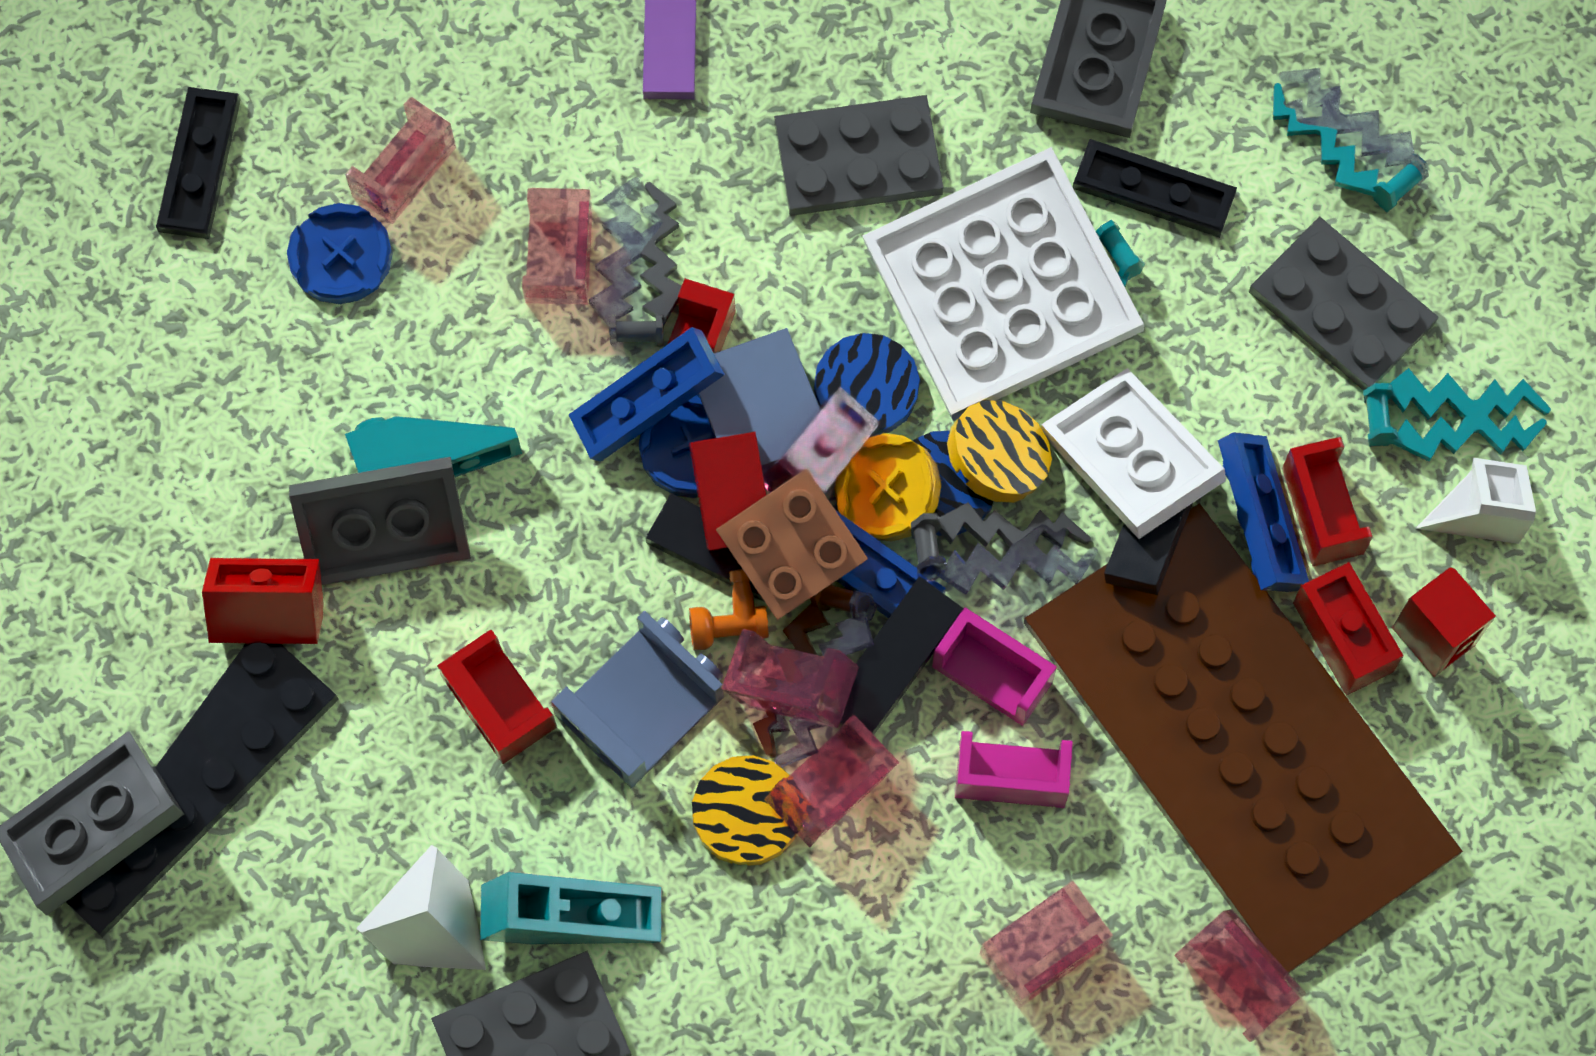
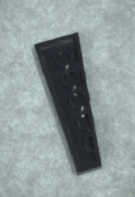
M246 643L156 766L157 771L184 815L74 895L66 903L103 938L339 700L337 695L282 644Z

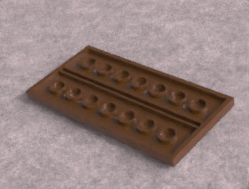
M1200 503L1192 507L1158 595L1107 584L1104 575L1107 567L1106 564L1024 618V624L1052 663L1057 666V670L1282 978L1463 852L1267 591L1260 590L1258 579Z

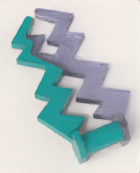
M1320 68L1280 72L1279 79L1281 81L1308 83L1306 107H1322V114L1318 117L1303 118L1302 98L1286 104L1282 86L1280 83H1276L1273 94V120L1289 119L1287 136L1309 134L1320 136L1321 165H1339L1334 186L1370 195L1388 213L1397 205V201L1416 184L1419 185L1429 177L1427 162L1414 153L1411 131L1379 136V110L1347 115L1341 113L1339 110L1341 85L1321 90ZM1362 132L1361 157L1388 153L1385 167L1403 164L1404 168L1389 182H1379L1377 184L1379 169L1354 172L1356 145L1335 147L1337 134Z

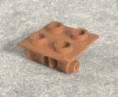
M807 468L716 529L777 620L868 560Z

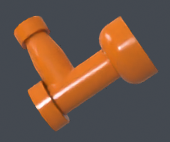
M743 569L729 571L730 582H733L732 615L712 616L711 612L705 607L689 608L693 651L709 649L713 645L714 638L756 634L757 639L769 638L766 606L754 607L750 579Z

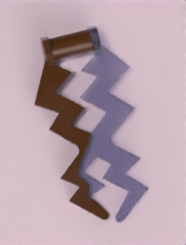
M830 584L811 597V604L782 630L795 647V649L779 657L789 686L786 690L759 701L768 717L753 723L765 754L770 758H774L776 756L773 733L790 731L782 710L799 704L803 713L789 720L799 744L775 758L774 762L778 766L785 767L819 753L810 730L830 725L819 703L820 695L854 682L844 656L874 646L869 621L873 619L877 606L871 593L851 591ZM831 608L851 613L852 618L835 623L843 636L818 645L829 669L806 678L799 666L819 659L807 633L830 625L822 611H829Z

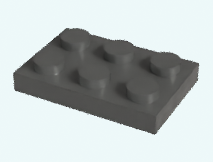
M1061 0L1035 89L1030 113L1130 138L1167 0Z
M927 95L774 116L790 216L943 195L944 187Z
M1320 216L1249 289L1250 294L1362 390L1367 389L1374 383H1378L1435 325L1439 318Z
M451 457L289 485V498L304 559H319L322 585L471 559Z
M128 731L1 824L0 843L35 906L47 916L184 815L140 741Z
M588 951L431 1018L446 1056H632Z

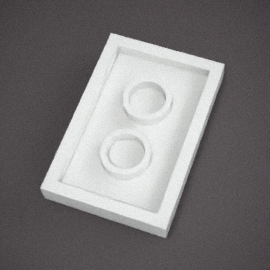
M1128 368L1041 424L1049 443L1138 539L1226 481L1225 469Z

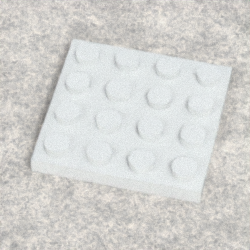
M1052 147L863 235V240L952 421L958 419L970 405L984 400L996 401L1144 331V323Z

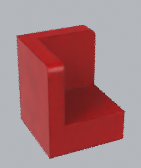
M684 278L678 294L679 314L668 344L693 327L702 330L713 353L720 352L736 312L735 294Z

